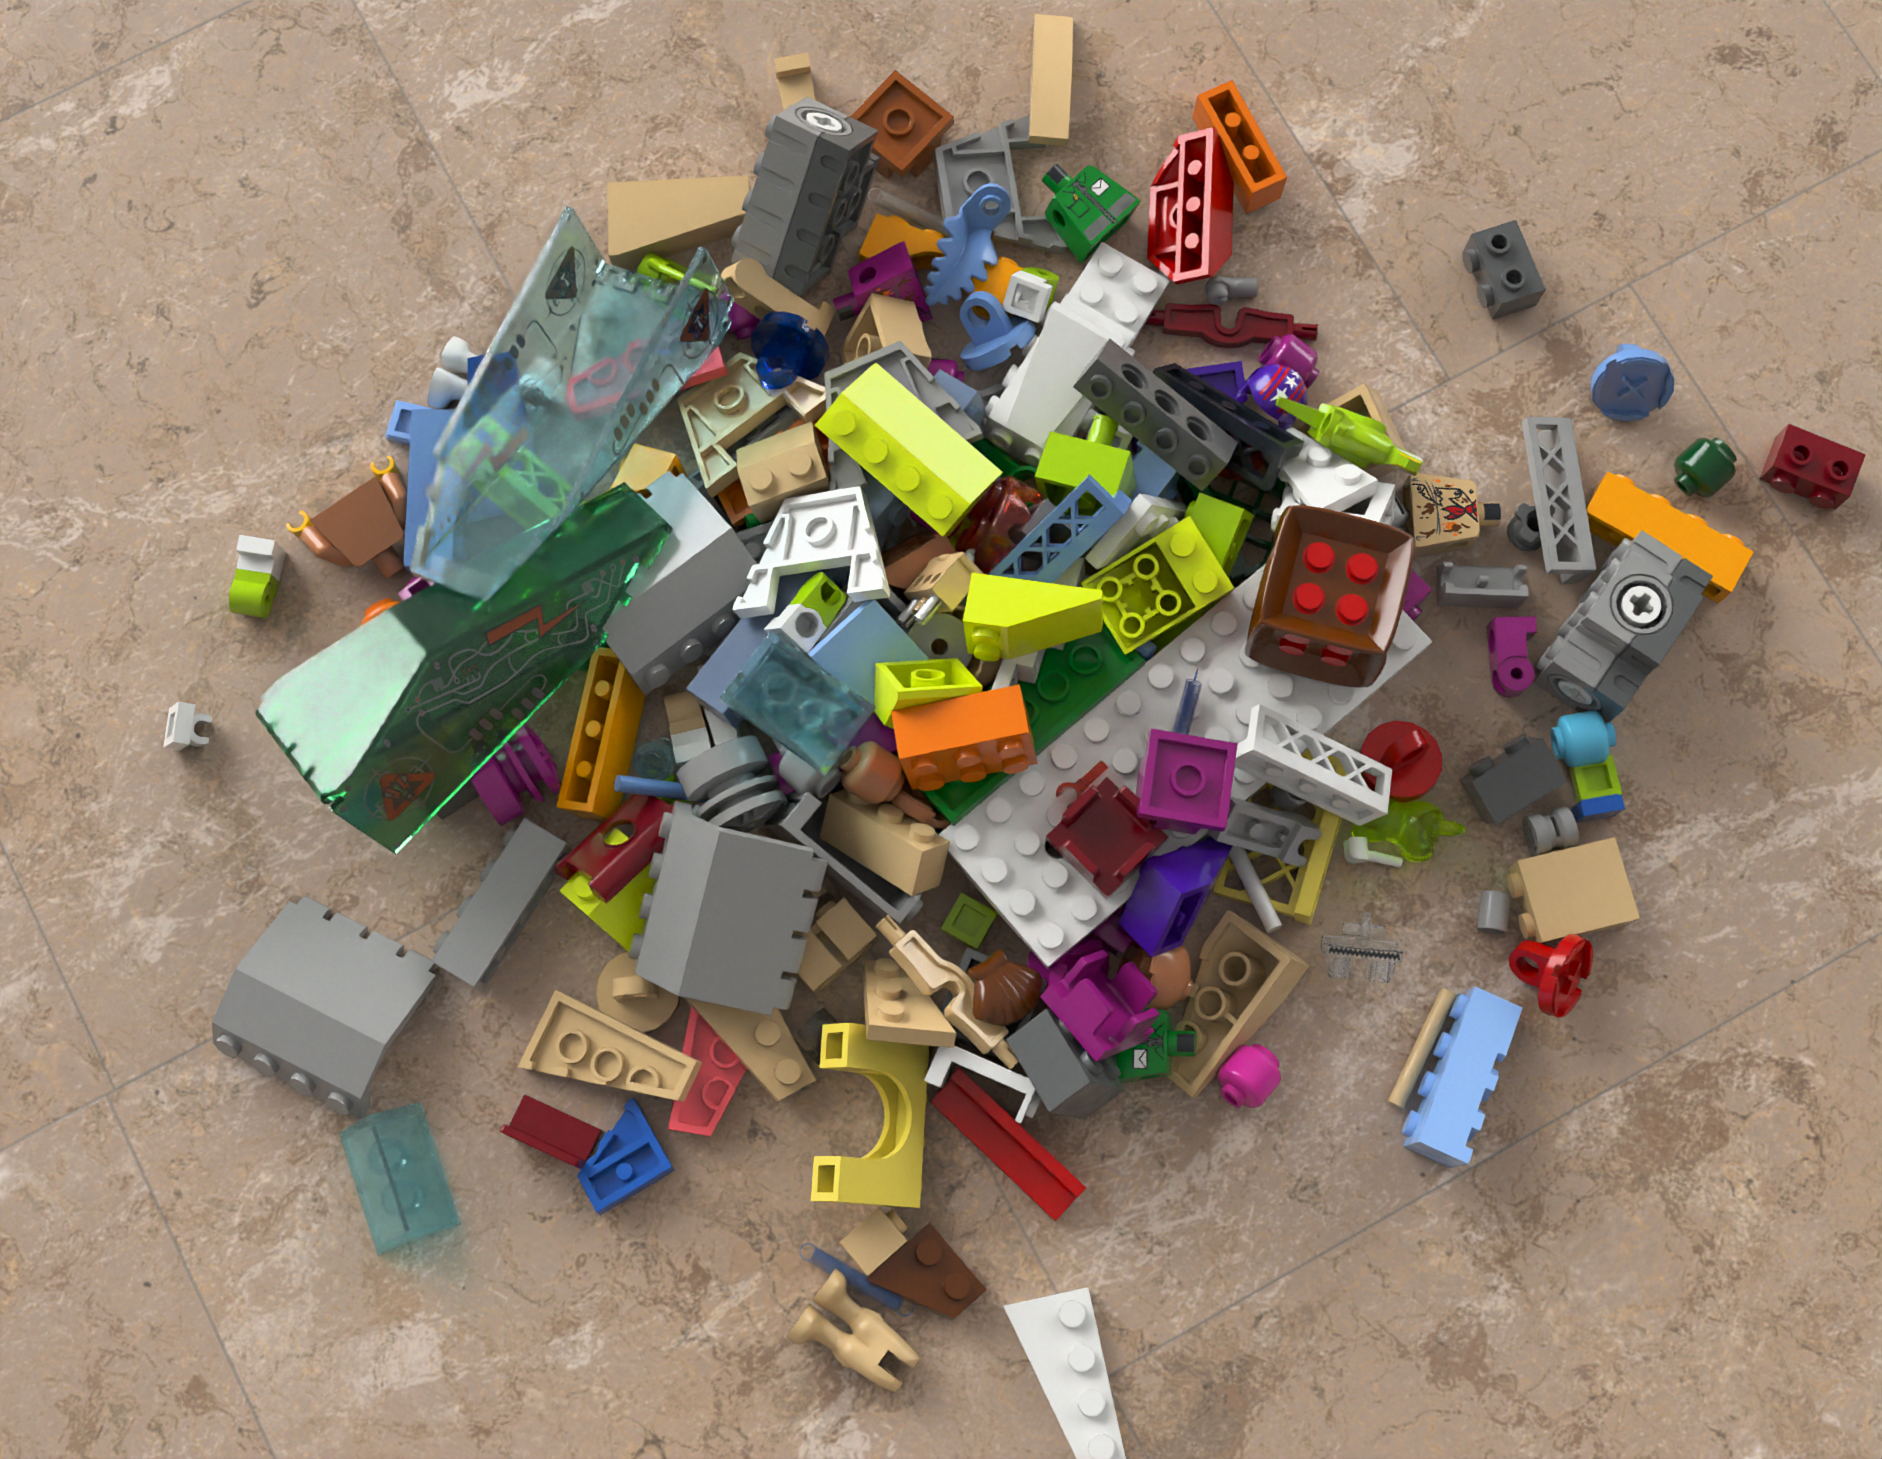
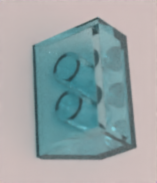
M771 631L719 698L728 707L824 776L844 755L867 724L876 708L869 701Z

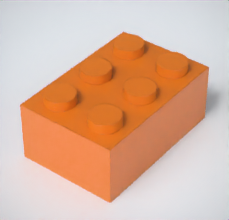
M1020 684L891 711L899 760L912 790L919 788L922 791H932L943 787L944 783L957 780L976 782L984 779L986 774L1001 771L1008 774L1020 773L1028 769L1030 765L1038 764L1029 716Z

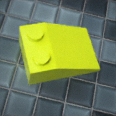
M972 573L963 618L968 654H974L980 660L993 662L998 661L999 658L1013 659L1102 632L1103 590Z

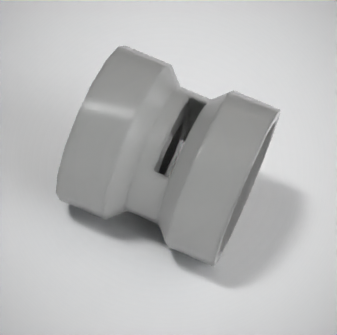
M1566 806L1553 809L1550 815L1542 816L1537 813L1525 816L1523 819L1525 839L1534 856L1550 853L1551 849L1556 847L1567 849L1578 846L1579 833L1572 812Z

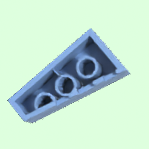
M1475 986L1467 990L1465 995L1461 993L1457 995L1449 1013V1016L1454 1018L1449 1034L1446 1032L1441 1034L1434 1049L1433 1055L1439 1057L1433 1073L1427 1071L1420 1083L1417 1094L1423 1096L1419 1108L1417 1112L1410 1111L1403 1125L1401 1134L1407 1136L1403 1147L1449 1168L1469 1164L1473 1149L1465 1145L1472 1140L1476 1132L1478 1133L1481 1130L1485 1114H1483V1110L1479 1109L1480 1102H1486L1494 1092L1499 1078V1071L1493 1068L1494 1062L1496 1060L1501 1063L1506 1057L1523 1007Z

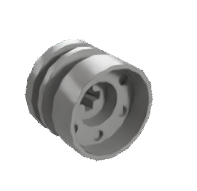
M756 736L739 737L719 744L694 757L677 772L679 781L690 802L710 799L695 813L696 817L718 827L746 833L764 824L788 804L783 791L775 790L779 785L775 775L755 778L769 765Z

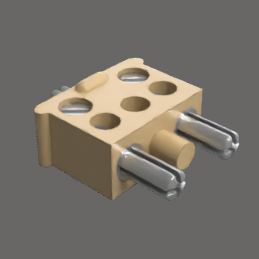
M971 548L965 553L943 554L931 559L926 568L903 593L911 602L897 617V623L903 628H908L915 620L918 621L919 625L925 626L936 613L953 611L968 594L972 573L984 574L973 563L975 550Z

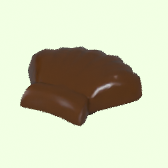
M1001 949L996 950L982 963L967 970L968 975L975 981L973 1015L977 1020L992 1025L1007 1026L1027 1016L1039 1001L1042 986L1040 973L1027 966L1008 961Z

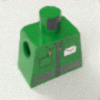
M1056 164L1041 180L1055 194L1044 212L1045 217L1081 264L1097 250L1101 242L1105 243L1130 220L1141 202L1132 193L1091 165L1086 166L1072 178L1059 164Z
M1156 1009L1160 1016L1151 1025L1154 1032L1144 1043L1110 1056L1120 1070L1119 1081L1121 1083L1170 1076L1171 1056H1196V1032L1172 1031L1171 1014L1168 1011Z

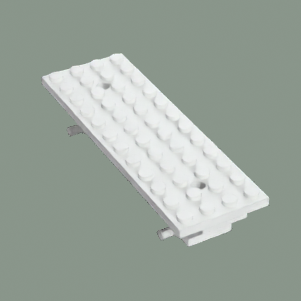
M1264 564L1036 756L1038 764L1030 765L1025 771L1016 773L955 826L950 824L938 836L950 841L948 854L1017 936L1026 943L1044 966L1049 969L1129 900L1140 876V868L1106 900L1045 840L1046 835L1060 823L1062 814L1092 785L1097 787L1106 777L1119 789L1126 785L1134 794L1136 793L1139 765L1146 753L1148 733L1151 728L1173 732V728L1176 727L1174 724L1177 723L1175 720L1178 709H1182L1179 706L1183 705L1180 704L1184 687H1188L1185 686L1186 679L1194 680L1197 669L1196 681L1200 682L1202 686L1198 702L1195 704L1197 706L1188 735L1239 743L1248 737L1251 708L1258 704L1325 735L1431 645V639L1402 609L1394 639L1387 652L1386 664L1377 680L1369 687L1334 685L1262 665L1245 655V646L1255 600L1266 565ZM1264 722L1262 738L1275 744L1280 743L1273 727ZM1298 738L1294 740L1301 755L1309 749L1304 741ZM1234 767L1231 797L1247 801L1268 782ZM1161 829L1169 838L1152 856H1160L1175 851L1181 846L1186 847L1198 843L1208 834V829H1200L1195 835Z

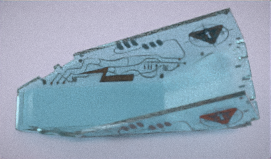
M568 206L565 207L434 448L433 456L438 462L433 486L427 485L425 496L430 500L425 526L418 527L410 572L414 576L486 603L582 503L720 345L732 323L728 313L734 298L706 248H698L679 285L668 283L666 286L663 280L637 272L632 275L630 270L608 263L604 264L605 258L574 209Z

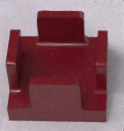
M1108 777L1097 787L1092 785L1062 814L1060 823L1045 838L1106 900L1169 838L1161 829L1153 827L1154 820L1136 817L1139 798L1126 785L1119 789Z

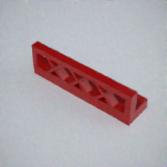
M960 1068L950 1076V1081L930 1101L946 1119L1054 1221L1086 1189L1073 1174Z

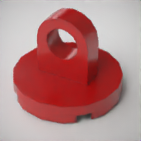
M1394 720L1380 724L1368 733L1360 748L1361 754L1392 769L1389 798L1396 799V802H1409L1420 799L1434 787L1442 772V753L1437 741L1426 729L1412 722ZM1365 771L1361 772L1366 785L1375 792L1377 777Z
M1568 934L1559 942L1555 949L1536 941H1522L1510 953L1508 959L1509 967L1520 980L1539 988L1538 1004L1542 1013L1562 1018L1574 1008L1582 995V989L1577 988L1580 978L1587 980V977L1590 975L1593 962V946L1590 941L1577 934ZM1525 957L1532 959L1538 968L1531 966Z

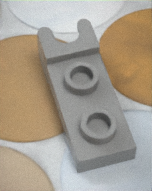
M1230 797L1226 829L1223 832L1209 829L1207 831L1216 841L1278 857L1284 863L1299 867L1304 866L1307 862L1303 855L1298 854V847L1301 842L1306 839L1317 840L1322 835L1320 829L1303 815L1287 810L1283 812L1234 797Z

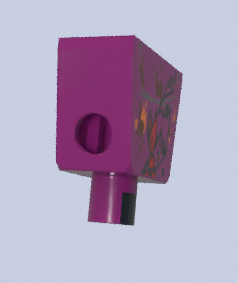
M905 241L897 243L851 267L848 274L853 292L833 299L840 321L858 316L871 293L913 301L919 319L922 322L933 319L930 307L925 302V291Z

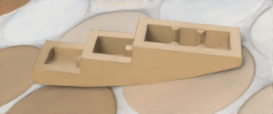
M1035 14L1030 77L1028 143L1067 146L1071 104L1073 17Z

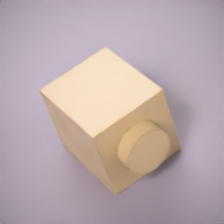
M877 1208L839 1243L865 1274L869 1276L908 1242L903 1233L909 1228L893 1209L885 1214L881 1208Z

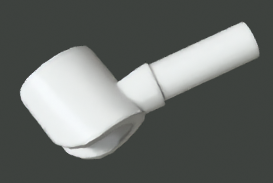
M1350 837L1343 842L1344 857L1349 863L1355 864L1369 861L1398 868L1402 865L1403 859L1377 851H1369L1367 837Z

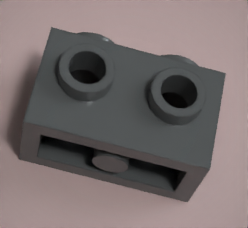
M1513 220L1471 234L1463 250V263L1468 273H1473L1478 284L1477 296L1483 308L1488 309L1492 320L1536 306L1546 289L1517 221Z
M1525 735L1516 737L1503 746L1504 753L1494 759L1487 756L1474 762L1468 767L1470 773L1459 779L1483 822L1497 825L1568 782L1543 738H1527Z

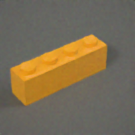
M1607 472L1597 484L1586 503L1590 533L1618 547L1624 538L1632 541L1643 530L1683 556L1682 560L1686 558L1711 574L1713 577L1703 590L1702 595L1717 603H1720L1733 591L1754 551L1745 547L1739 538L1717 532L1708 527L1707 522L1701 517L1685 514L1672 507L1666 498L1657 494L1650 495L1635 487V483L1631 479L1620 474L1614 475Z
M593 647L561 784L562 788L560 789L556 806L580 818L604 821L621 805L624 793L615 791L614 782L617 775L628 776L646 697L636 686L611 648Z

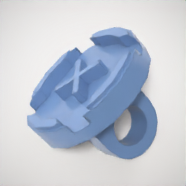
M973 292L967 297L960 308V319L972 339L960 354L968 370L970 368L972 371H981L1007 360L1011 355L1010 348L1016 344L1019 348H1024L1034 338L1036 333V327L1031 320L1018 315L1009 318L998 299L989 292ZM978 305L985 308L990 315V319L981 320L976 317L972 306Z
M1619 344L1615 354L1606 358L1597 366L1593 373L1590 384L1591 397L1595 406L1601 409L1602 414L1610 419L1619 421L1641 420L1650 416V411L1657 407L1660 410L1667 404L1674 392L1673 372L1667 359L1657 352L1639 348L1637 344Z

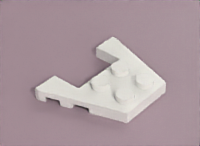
M861 487L785 498L763 543L767 549L760 563L752 565L746 578L750 584L744 596L737 597L733 605V611L740 619L774 614L780 576L851 566L847 594L854 602L888 598L890 596V589L867 495Z

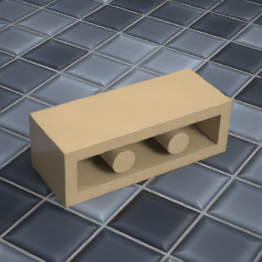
M846 789L829 794L820 835L822 840L910 896L940 886L950 846L949 840L938 836L933 827L919 823L893 804L882 801L879 804L871 805Z

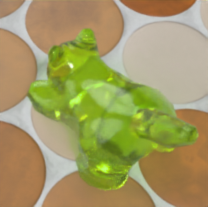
M1389 799L1388 813L1360 826L1355 825L1351 830V834L1353 837H1367L1368 842L1394 843L1400 847L1401 856L1408 861L1424 862L1433 857L1434 847L1438 843L1440 836L1453 837L1465 833L1466 827L1461 823L1445 820L1443 811L1435 804L1422 800L1403 803Z

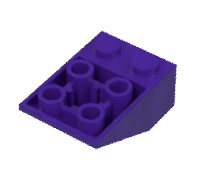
M1210 836L1204 841L1186 847L1181 846L1175 851L1148 858L1140 867V876L1129 900L1125 903L1126 907L1118 924L1151 957L1182 946L1208 900L1233 845L1216 841Z

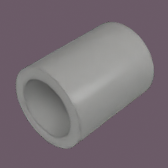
M1499 891L1481 892L1477 930L1491 934L1507 933L1511 901L1510 894Z

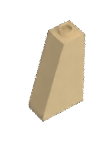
M749 175L607 182L608 254L614 272H622L638 267L642 259L649 252L665 258L734 235L737 227L743 223L746 214L742 210V205L747 193L751 189Z

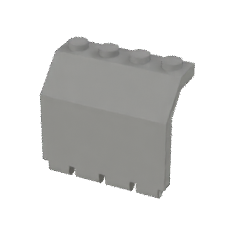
M667 471L646 487L651 495L650 497L645 499L639 492L614 510L613 514L618 519L612 524L605 517L579 537L585 545L578 548L572 541L549 558L555 566L549 570L570 599L585 593L581 584L592 578L601 580V570L605 571L603 581L610 583L612 575L611 564L616 567L611 584L618 586L622 569L620 560H625L626 564L623 566L620 586L618 588L611 586L608 602L587 613L586 617L591 624H596L598 633L623 664L636 686L644 695L664 685L669 677L688 663L697 660L705 650L721 638L729 635L741 620L733 611V605L738 596H744L750 584L746 578L752 565H757V562L732 527L683 473L675 477L670 471ZM633 554L638 555L639 563L632 561ZM592 580L589 583L594 591L573 602L577 605L586 600L578 607L585 616L587 611L607 601L610 585L602 582L599 596L593 598L591 596H597L601 582Z
M674 801L672 813L664 812L660 825L659 837L665 838L662 854L654 852L650 865L649 878L655 879L652 894L644 893L640 906L639 918L645 919L642 934L634 933L630 946L629 958L635 959V974L680 997L766 1015H772L773 1008L790 1009L797 979L783 975L782 972L799 973L807 938L793 934V930L804 933L810 932L818 902L817 897L804 894L803 891L805 889L820 892L828 862L824 859L813 857L814 851L811 847L718 827L694 816L691 804Z
M304 896L297 905L290 901L235 968L212 1021L213 1044L224 1055L232 1058L238 1056L251 1063L261 1074L268 1077L276 1076L288 1082L298 1093L305 1096L313 1095L325 1101L335 1112L342 1115L350 1114L361 1120L370 1107V1085L383 1056L435 985L436 975L433 972L437 964L432 962V959L412 949L408 950L405 956L401 958L404 945L376 931H372L368 938L364 939L368 927L339 912L328 921L331 908Z

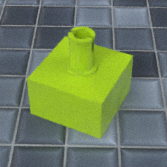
M1095 415L1087 440L1050 431L1034 476L1041 501L1048 499L1057 507L1089 474L1111 496L1121 490L1132 500L1137 482L1131 451L1111 446L1116 430L1119 427L1117 422L1106 415ZM1088 490L1078 499V516H1093L1103 506ZM1071 506L1064 514L1071 515Z

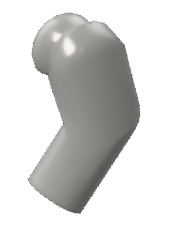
M1211 277L1204 288L1205 293H1207V300L1214 305H1220L1226 302L1227 298L1257 297V278Z

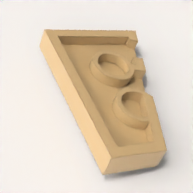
M881 958L876 961L864 960L862 977L867 1040L954 1048L956 1032L932 998L921 993L905 970L895 960Z

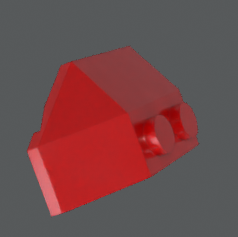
M1214 127L1179 135L1173 144L1174 150L1165 159L1150 186L1147 259L1176 285L1213 277L1232 255L1234 181L1218 131Z

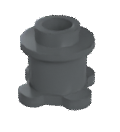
M1525 503L1520 504L1515 510V516L1507 526V535L1510 542L1516 548L1522 551H1534L1542 546L1536 508ZM1551 504V506H1550V514H1551V517L1553 518V514L1555 513V508H1554V506Z

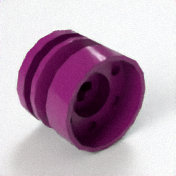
M516 718L510 720L518 736L513 741H511L501 726L495 729L501 748L493 751L482 739L480 741L475 740L457 752L458 758L472 784L501 827L525 813V807L520 796L521 793L527 790L541 804L545 802V798L538 783L544 780L554 795L560 793L562 788L557 765L540 736L525 724L523 720H517Z

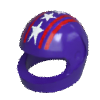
M1269 364L1257 368L1244 382L1234 398L1243 404L1245 394H1252L1256 403L1268 415L1278 420V426L1287 430L1297 418L1275 405L1278 397L1280 396L1307 406L1308 390L1302 377L1295 370L1279 364Z

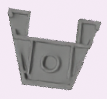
M1029 114L1015 121L1013 119L1004 121L999 124V127L982 134L978 131L934 149L932 157L943 222L948 217L957 216L960 207L979 187L988 183L998 184L1009 193L1011 209L1006 218L992 231L991 238L1056 254H1064L1067 245L1045 215L1021 216L1010 149L1046 147L1045 144L1028 143ZM989 201L984 206L988 209H994L998 207V204L994 201Z
M901 341L824 373L826 411L848 386L876 362L970 444L984 439L983 433L975 421L968 417L953 397L947 394L936 382L932 374ZM829 438L830 491L858 486L862 490L869 488L861 465Z

